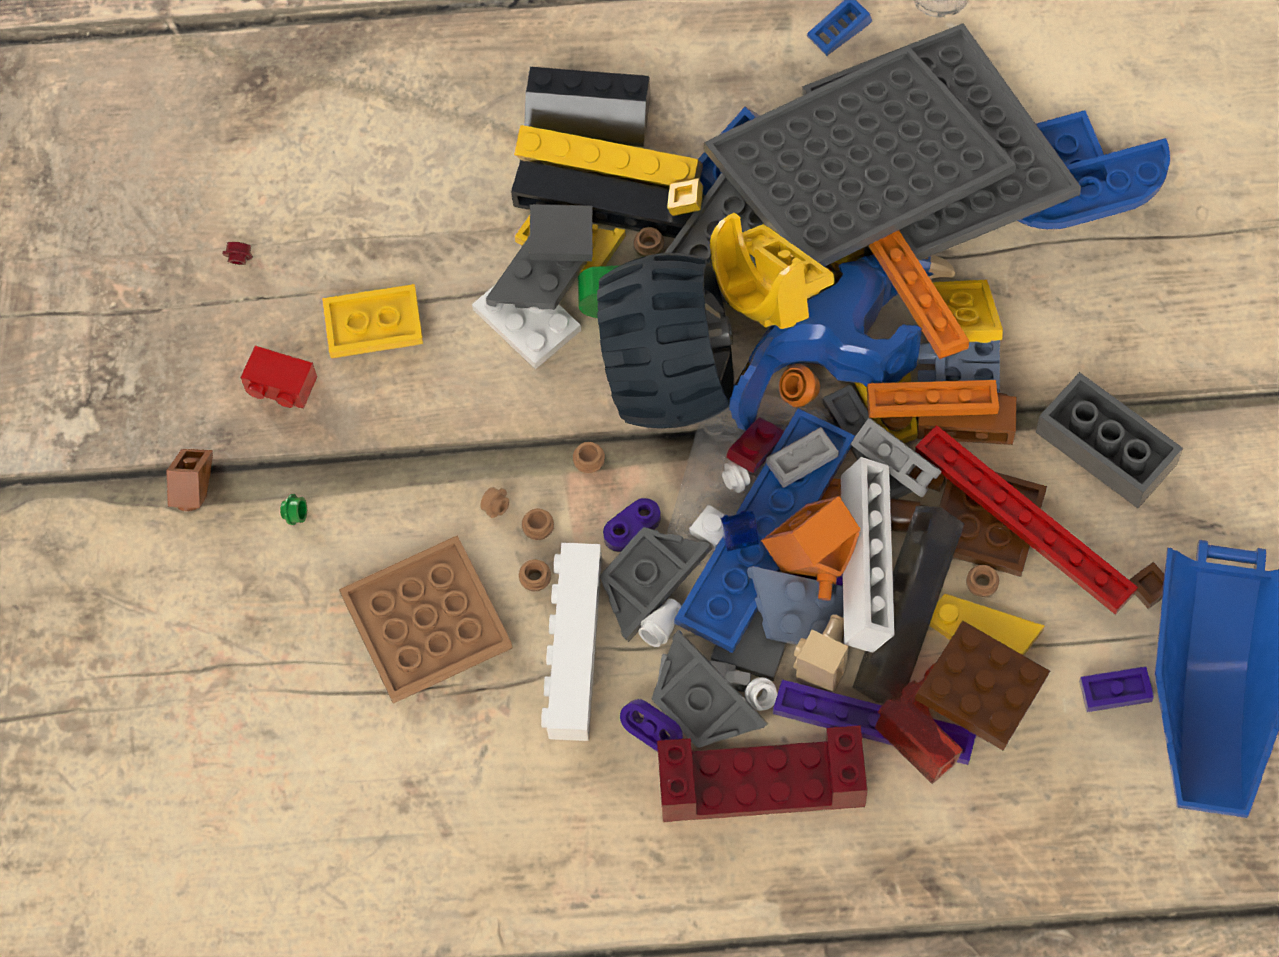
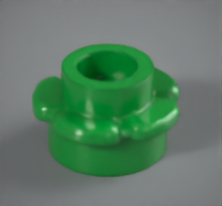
M290 494L286 500L282 501L280 513L287 524L296 525V523H303L306 520L308 509L305 498Z

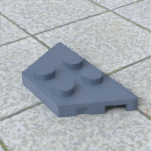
M754 566L748 568V577L753 579L758 596L755 598L758 611L763 617L762 625L766 639L798 645L801 638L807 640L811 630L823 634L831 615H838L844 618L843 586L833 584L831 600L825 601L818 599L820 583L817 580Z

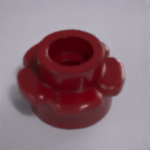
M227 242L226 251L222 252L225 257H228L227 262L235 265H245L246 260L253 258L251 245L242 242Z

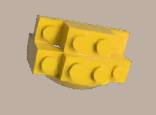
M732 213L720 221L713 230L710 239L712 267L725 300L735 310L752 320L758 321L764 327L776 325L780 329L793 327L796 323L808 319L807 298L819 294L818 292L834 284L831 271L765 224L742 232L740 216ZM750 255H752L753 257H755L756 267H755V265H754V263H753V261H752Z

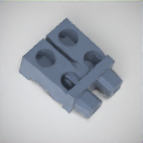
M1000 340L988 343L969 342L968 349L939 359L929 342L920 343L918 364H935V370H918V382L996 380L997 393H1000Z

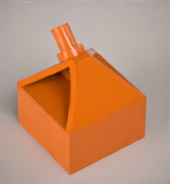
M840 496L806 504L761 541L782 573L816 576L817 582L820 583L818 599L830 601L833 584H836L837 577L843 574L853 554L860 533V527Z

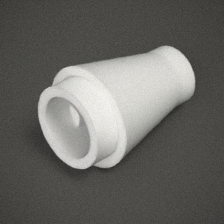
M668 599L661 607L641 621L640 637L653 647H659L661 644L667 643L675 626L674 619L682 607L681 604L674 599Z

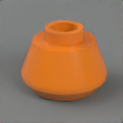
M794 364L782 373L779 381V392L782 400L787 405L802 407L818 396L820 381L816 374L807 366Z

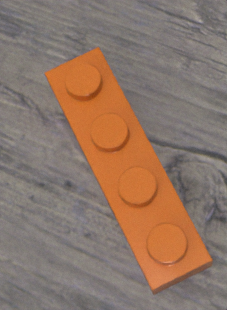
M996 380L868 383L866 389L869 418L998 414L999 411Z

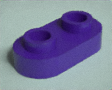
M641 498L609 520L603 529L606 546L613 551L621 552L643 527L655 530L661 521V512L658 504L651 499ZM641 510H648L650 514L641 516L639 512ZM616 529H623L625 533L616 535L614 531Z
M642 699L632 700L620 712V720L623 727L657 752V741L683 739L682 730L676 721Z

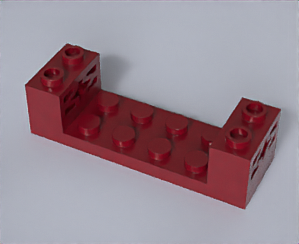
M861 725L827 728L826 741L692 751L691 738L657 741L663 822L861 808L866 806L867 781Z

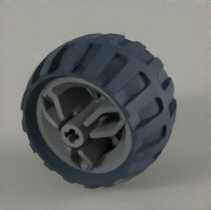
M654 254L624 263L601 277L599 289L597 290V318L600 345L607 381L609 382L612 399L618 409L620 418L625 420V423L640 427L657 429L679 428L700 423L729 408L730 397L734 388L731 345H733V334L729 317L725 314L721 290L711 262L706 258L688 254Z

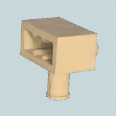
M831 615L823 634L811 630L807 640L804 638L800 639L794 652L796 660L793 668L797 669V682L835 693L847 666L848 646L840 643L844 636V618L838 615Z

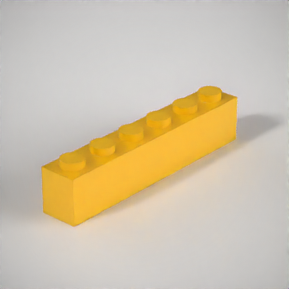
M520 125L514 153L516 157L524 161H539L545 165L569 167L575 171L586 173L596 172L603 176L617 179L627 178L633 182L647 185L657 184L670 189V184L693 179L700 180L703 167L701 161L695 158Z

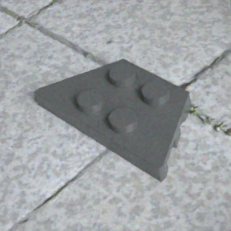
M529 236L486 297V303L492 307H496L497 303L515 304V308L538 307L539 309L555 310L587 264V261L530 260Z
M643 527L600 575L604 589L607 591L613 613L618 620L621 634L628 642L638 633L641 628V621L661 607L713 549L709 543L684 539L682 536L674 534H662L657 530Z
M678 630L673 636L670 650L652 696L654 703L668 717L678 723L682 732L688 738H691V742L697 748L764 728L768 724L765 719L686 636Z

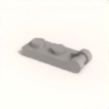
M868 418L851 443L854 448L870 460L888 465L890 475L922 498L928 491L926 487L933 478L937 479L942 472L938 467L927 461L870 418ZM915 466H918L922 469V472L915 480L909 474Z

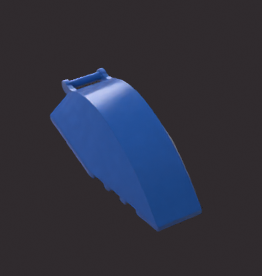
M1199 540L1195 561L1177 550L1167 547L1155 678L1177 808L1248 818L1267 762L1272 753L1279 732V569L1265 570L1266 549L1257 548L1256 551L1208 545V541ZM1212 558L1254 564V569L1206 562V559Z

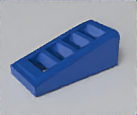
M844 0L806 35L828 56L865 29L872 22L870 13L857 0ZM850 12L856 17L854 21L847 16ZM842 19L848 26L844 29L838 23L839 20ZM833 26L840 33L835 36L828 28ZM824 32L832 41L826 44L819 37L821 33Z

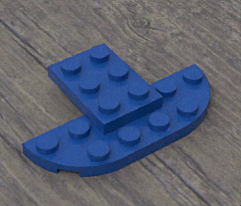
M1086 110L1036 123L1081 186V193L1077 197L1018 220V222L1039 229H1063L1142 206L1158 193L1166 179L1170 164V149L1167 139H1160L1104 155Z

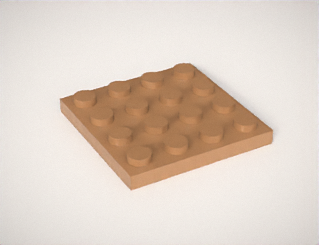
M458 535L339 589L393 704L513 648Z

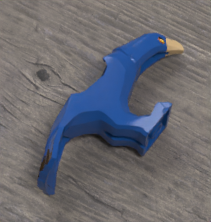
M874 254L859 258L856 261L841 263L839 269L843 276L838 283L812 299L807 300L808 319L796 323L793 327L784 329L773 325L764 333L739 375L730 397L729 410L738 428L746 431L755 422L761 400L773 373L789 364H819L825 367L838 381L861 383L866 387L868 383H898L904 376L916 368L922 328L917 325L903 324L898 327L890 339H873L866 335L875 322L881 308L890 299L898 295L897 290ZM932 255L919 261L930 279L938 277L952 278L955 275L953 266L947 260Z

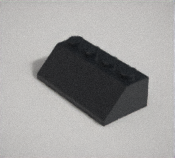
M530 66L526 87L524 126L617 144L644 147L651 97L650 76Z

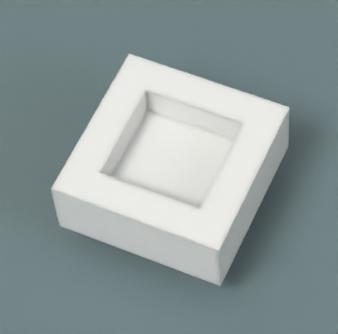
M708 504L689 528V532L698 540L709 543L715 550L732 519Z

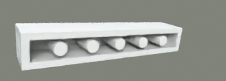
M861 457L841 475V499L860 527L855 549L843 572L844 644L873 653L894 636L890 481L888 465Z
M561 543V554H555L554 574H559L558 584L552 585L551 602L557 605L556 615H550L549 634H554L553 645L547 646L546 656L547 665H552L551 676H545L544 696H549L548 708H542L541 726L542 728H547L549 739L589 741L602 565L601 544Z

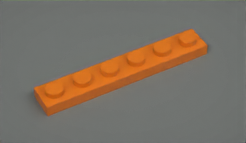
M898 230L869 244L868 246L918 326L922 328L923 334L939 359L968 349L969 339L901 232Z

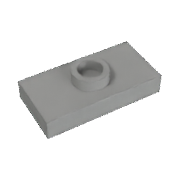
M822 427L767 457L766 464L784 488L837 458L839 451Z

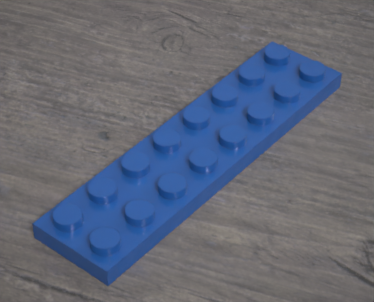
M799 408L797 409L771 455L822 427L839 451L838 457L784 488L765 463L674 619L676 625L731 653L734 652L758 610L755 598L758 596L753 579L748 577V568L754 566L780 572V568L761 540L806 504L821 501L852 447L851 443L855 435Z

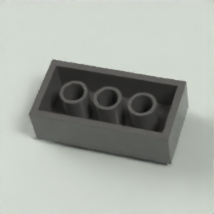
M1080 372L1042 412L1036 429L1038 435L1136 508H1139L1176 467L1183 447Z

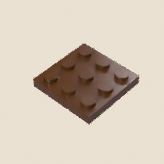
M996 472L1041 509L1047 486ZM947 479L926 550L977 565H987L994 570L1021 577L1030 545Z
M962 620L914 699L1004 751L1047 679L1050 670Z

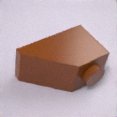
M180 450L166 470L168 507H178L181 511H193L201 507L207 497L213 450Z

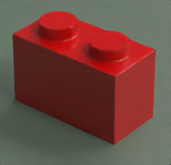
M254 346L240 378L245 391L254 398L263 399L266 397L275 400L278 404L287 408L295 406L304 409L317 379V374L312 362Z

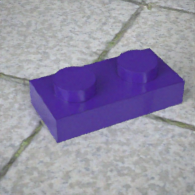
M1147 667L1080 677L1079 682L1086 712L1150 703L1154 699Z

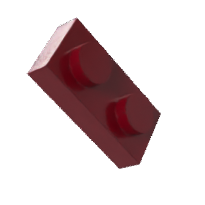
M759 417L729 448L726 458L754 473L766 461V458L771 455L784 430Z

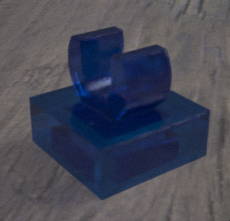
M740 511V514L724 515L723 518H720L727 552L759 544L756 519L753 511Z

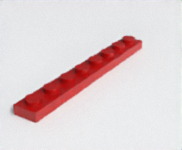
M936 425L915 446V452L942 471L941 474L1112 613L1116 615L1135 595L1138 587L940 427Z

